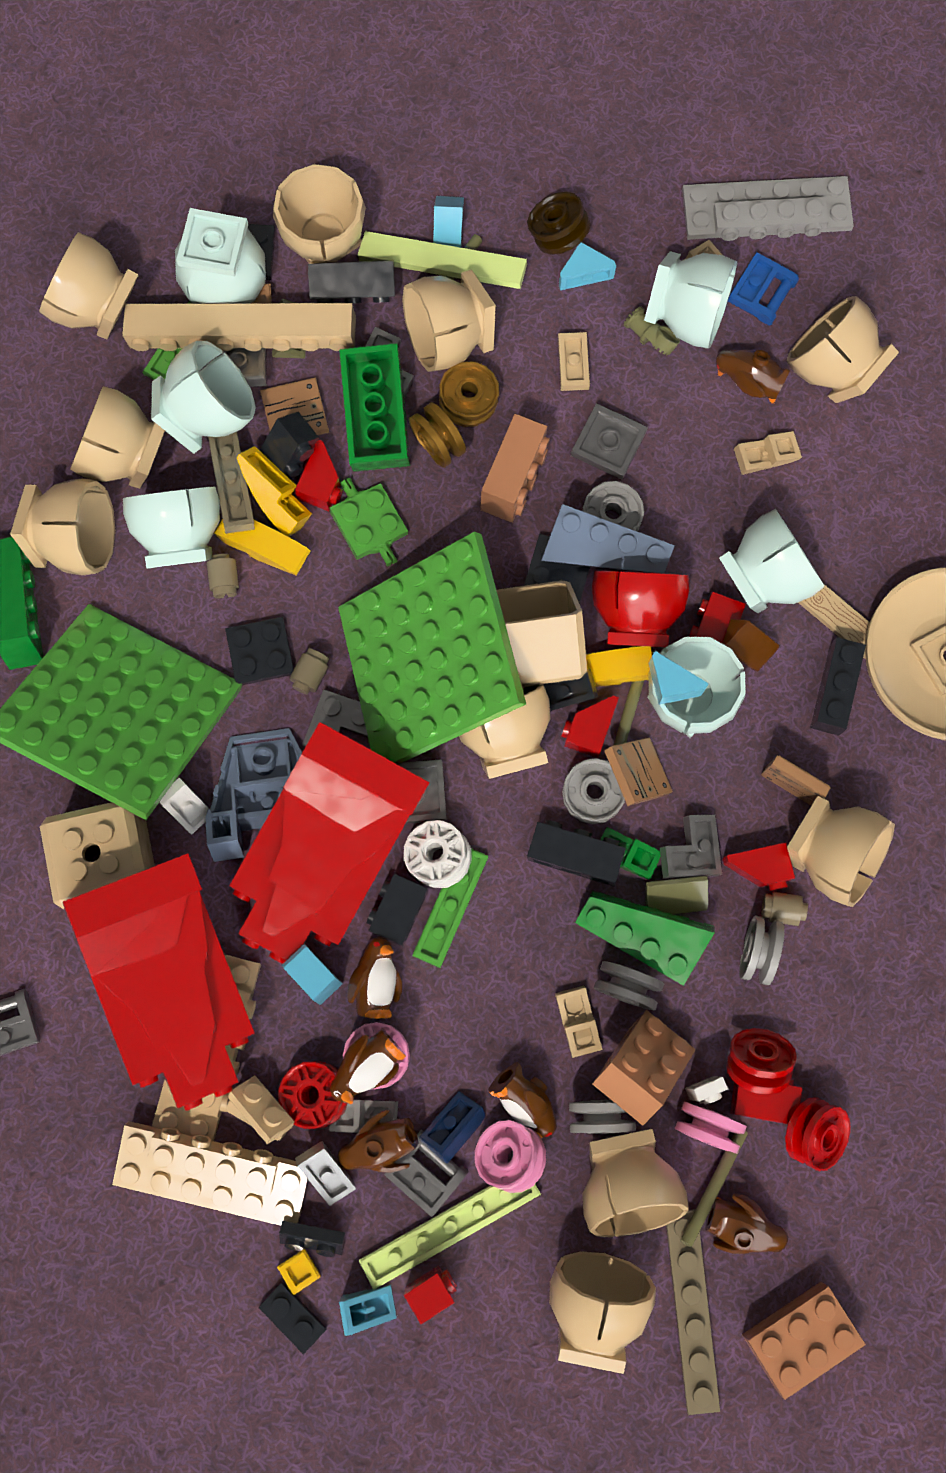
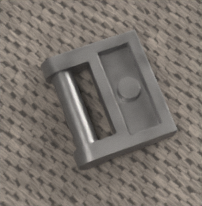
M26 989L16 991L14 996L0 1000V1013L17 1007L20 1013L19 1016L0 1022V1056L41 1042Z
M421 1130L417 1134L419 1141L417 1148L395 1161V1163H410V1167L401 1171L385 1173L384 1175L427 1214L433 1217L469 1171L463 1166L458 1167L452 1160L447 1164L441 1161L419 1140V1136L423 1133ZM417 1149H420L451 1177L446 1185L412 1156Z

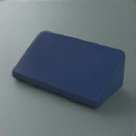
M458 1091L419 1136V1140L441 1161L447 1164L481 1125L486 1117L484 1110L478 1103Z

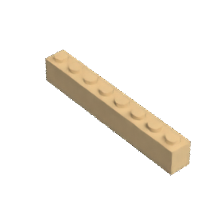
M352 303L125 304L123 337L129 347L137 351H147L149 348L175 351L177 348H184L195 341H208L222 351H231L233 348H245L249 351H259L261 348H273L278 351H287L290 348H302L306 351L330 348L334 351H339V349L355 348L356 315Z

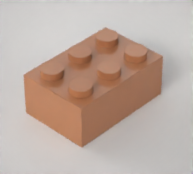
M514 414L482 488L481 511L512 523L516 515L522 516L527 503L525 499L528 490H533L538 477L536 474L539 465L543 466L548 454L547 447L550 438L546 437V425Z
M646 1010L626 1032L594 1080L593 1085L641 1125H644L663 1106L696 1049L668 1028L660 1019Z
M819 1282L742 1334L774 1388L784 1400L866 1345L829 1286L822 1282Z

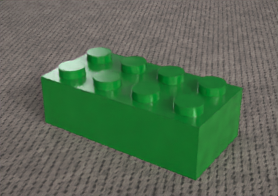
M397 343L339 349L349 464L353 472L410 466L401 357Z

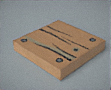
M316 377L260 390L270 431L277 418L299 411L317 435L329 433Z
M650 738L611 746L604 750L627 806L663 797L673 792Z
M777 755L761 774L766 779L811 806L817 796L825 798L831 789L828 784L780 755Z

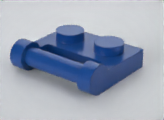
M756 252L730 294L728 302L770 326L776 319L775 313L789 290L796 286L799 277L793 271ZM774 278H777L781 281V284L767 307L759 304Z

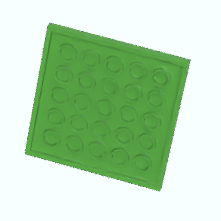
M473 532L338 607L370 748L395 764H401L526 705L482 534Z
M88 604L0 708V743L147 820L234 701L242 688V683H236L235 679Z

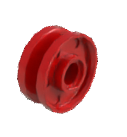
M759 1028L742 1030L735 1034L731 1041L730 1054L726 1062L727 1073L735 1083L746 1090L760 1094L779 1093L786 1089L792 1080V1070L797 1060L796 1049L786 1038L770 1030Z
M302 1062L292 1067L282 1078L278 1090L279 1104L293 1119V1125L303 1129L324 1128L337 1122L345 1113L348 1103L335 1100L330 1091L331 1083L338 1072L334 1065L326 1062ZM312 1087L317 1088L319 1092V1098L316 1103H313L309 1098V1092Z
M818 1097L808 1098L802 1102L792 1114L787 1126L785 1143L789 1156L802 1164L806 1163V1165L817 1171H826L834 1166L843 1155L849 1140L850 1119L847 1112L834 1104L830 1105Z

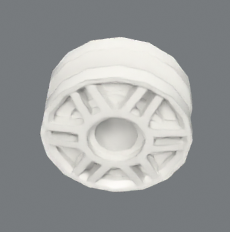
M441 820L427 821L417 826L408 836L404 845V861L408 871L424 885L433 888H448L458 883L467 874L472 861L471 847L467 838L452 824ZM438 849H443L442 856L437 860H432L433 853Z

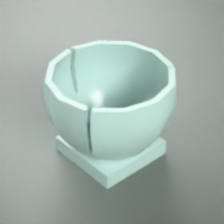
M190 208L182 239L175 249L176 281L189 301L193 304H250L254 302L266 280L265 253L249 231L247 218Z
M670 251L658 266L644 321L655 324L659 319H663L677 338L693 346L710 348L728 302L736 273L737 261L723 255L701 253L681 261V254Z
M195 341L185 346L171 361L166 378L164 379L160 375L152 381L151 420L193 454L202 448V436H227L241 430L253 419L256 406L247 381L240 369L227 354H222L221 349L208 341Z
M216 487L187 489V491L185 489L123 498V514L129 532L149 551V555L145 556L146 568L212 559V548L208 547L207 543L210 541L220 521V500Z
M776 509L762 515L746 529L737 553L727 552L719 558L749 607L756 613L768 608L766 605L768 602L795 604L812 597L824 587L819 575Z
M684 637L660 652L661 655L709 683L703 694L699 697L659 705L651 672L649 671V695L647 698L662 722L691 738L695 733H710L733 720L745 698V672H743L744 667L731 648L711 637Z

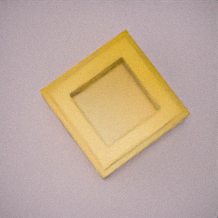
M305 1248L277 1266L293 1295L321 1277Z

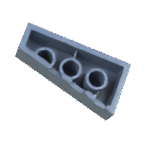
M562 504L541 561L664 574L675 545Z

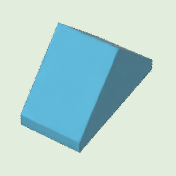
M436 196L433 243L461 248L464 197Z
M580 243L560 273L559 289L565 290L614 279L615 261Z
M657 651L654 652L648 663L659 705L699 697L709 684Z
M305 944L281 965L309 997L319 1005L342 985V982Z
M391 1285L342 1295L339 1301L345 1336L397 1318Z

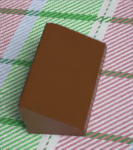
M731 619L722 642L723 645L732 649L741 662L757 672L780 646L750 621Z

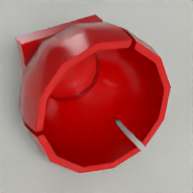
M595 571L592 582L593 602L596 610L609 627L607 644L667 647L669 642L667 630L671 628L686 608L689 595L688 575Z

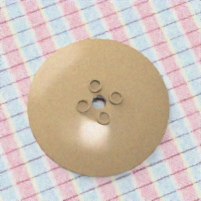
M937 568L907 578L892 589L881 601L871 618L867 630L865 656L873 687L892 714L910 728L924 735L946 740V661L943 657L944 651H946V568Z

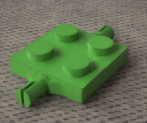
M347 478L346 481L343 480L340 485L348 497L344 501L330 507L331 516L356 560L369 554L380 552L386 566H391V562L394 564L398 560L390 546L396 540L408 535L406 526L381 483L365 491L358 492L351 478Z

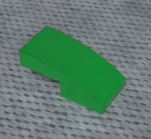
M606 827L600 840L603 841L604 837L620 841V846L626 848L620 868L650 880L661 858L660 851L637 839L633 840Z

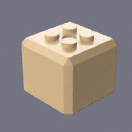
M555 581L496 590L522 687L580 679L587 672L582 609L570 582Z
M112 802L46 817L40 826L53 903L64 909L63 901L155 866L146 820ZM92 845L99 846L101 854L98 860L88 862L85 858L86 849Z

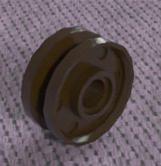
M558 192L545 197L535 205L527 220L528 230L534 237L537 247L543 253L550 255L562 254L575 248L587 236L591 226L589 215L584 210L581 199L571 192Z

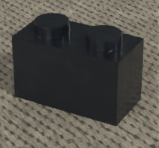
M298 411L277 418L260 451L289 479H294L301 474L303 464L313 454V448L319 436Z
M396 874L393 875L391 880L386 879L379 893V896L383 897L379 908H372L366 922L371 925L369 932L404 947L426 898L428 889Z

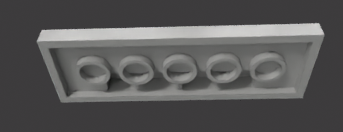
M848 176L683 185L682 188L687 240L722 238L725 241H732L738 237L750 236L751 239H762L766 235H778L780 238H787L799 233H805L806 236H817L821 232L852 231L854 227Z

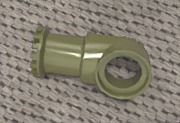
M642 306L636 308L632 312L633 315L629 314V317L624 321V326L627 329L631 328L639 336L642 345L650 341L656 350L660 349V353L664 351V355L665 353L670 355L680 343V339L674 335L670 328L660 326L658 323L653 324L644 321L646 315Z

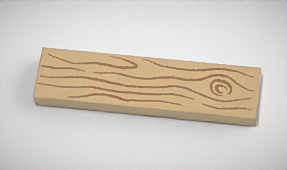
M826 585L812 597L798 602L838 637L861 644L866 643L870 622Z

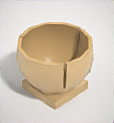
M313 164L293 171L278 186L273 218L287 247L302 258H305L308 263L337 262L361 246L362 239L360 237L366 207L353 178L337 167Z
M78 232L54 274L39 312L52 322L71 329L95 326L98 329L97 335L108 339L133 290L138 274L129 269L125 274L120 273L108 249L94 238Z
M472 270L461 272V283L444 276L423 277L405 285L402 302L406 327L418 360L421 361L422 366L428 372L448 369L465 361L477 344L483 353L494 350L496 305Z
M852 296L832 307L799 338L790 350L787 362L794 373L809 384L832 388L833 390L828 394V397L835 403H839L864 394L899 352L892 344L885 347L880 346L878 321L867 304L857 296Z
M103 386L70 470L82 477L101 482L127 477L130 479V486L140 489L149 474L165 430L155 422H149L136 401L118 390Z
M82 478L64 481L53 485L44 494L41 493L37 485H25L10 535L34 567L46 568L47 561H49L66 573L81 576L96 574L105 570L104 568L107 567L113 554L116 531L113 505L107 490H105L106 488L96 480Z
M543 684L522 687L526 705L459 736L461 742L480 757L483 770L489 779L548 763L546 751L540 746L551 719L549 697Z
M817 796L787 846L792 866L802 872L806 869L815 888L831 900L853 907L863 897L873 882L872 879L858 872L861 871L873 878L876 877L891 844L895 824L879 813L861 807L833 811L830 809L828 800Z
M653 1129L590 1142V1165L592 1172L582 1195L584 1217L589 1231L595 1236L619 1237L639 1234L672 1223L682 1218L689 1211L687 1192L678 1173L655 1153L656 1140Z
M577 1252L565 1255L563 1258L561 1257L550 1281L549 1303L559 1323L558 1360L624 1374L626 1365L625 1347L642 1335L655 1305L656 1287L650 1276L631 1262L605 1253Z

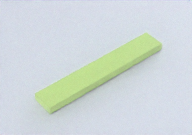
M367 231L364 232L358 252L359 261L394 260V267L460 279L461 272L472 270L480 282L521 289L527 267V259Z
M536 1184L518 1193H509L490 1185L359 1259V1262L374 1290L538 1197L541 1193Z

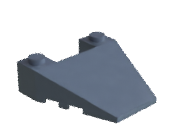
M290 728L230 737L221 766V776L218 785H215L213 802L205 818L207 846L214 862L243 858L242 831L262 828L302 754ZM286 736L289 737L288 739L234 746V744L245 743Z

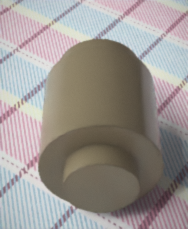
M229 554L213 555L212 560L207 562L209 589L213 592V597L218 599L224 598L225 594L228 597H235L237 595L236 589L239 588L236 560L230 558Z
M308 648L306 654L303 653L289 678L293 682L292 687L308 695L309 691L316 692L328 669L327 663L329 658L316 650Z
M774 891L772 894L765 893L761 917L768 918L769 922L776 920L787 925L799 926L800 920H806L808 903H804L803 896Z

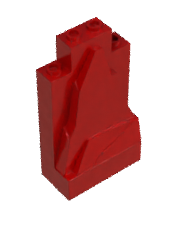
M319 722L286 781L280 796L229 885L235 889L233 894L246 902H249L251 898L256 900L238 933L243 936L242 942L257 950L262 946L271 951L269 957L282 964L304 944L311 931L316 933L314 938L327 946H330L332 942L339 945L409 816L413 814L430 782Z
M189 854L182 855L62 902L132 1085L139 1083L140 1088L157 1082L159 1080L157 1075L163 1073L175 1106L177 1108L184 1106L185 1111L203 1104L202 1098L214 1093L215 1097H220L233 1091L232 1085L238 1083V1079L225 1046L230 1044L231 1049L249 1042L248 1036L255 1034L200 894L202 888Z

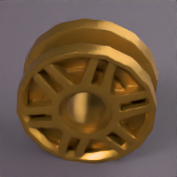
M461 362L450 367L444 373L439 386L440 408L454 424L463 427H475L485 423L494 414L498 404L499 383L494 373L485 365L476 362ZM464 392H472L475 396L467 398L462 394Z
M431 402L424 407L426 419L416 413L409 418V424L417 440L431 455L435 463L445 468L451 464L448 450L456 457H460L466 453V446L451 419L438 405Z

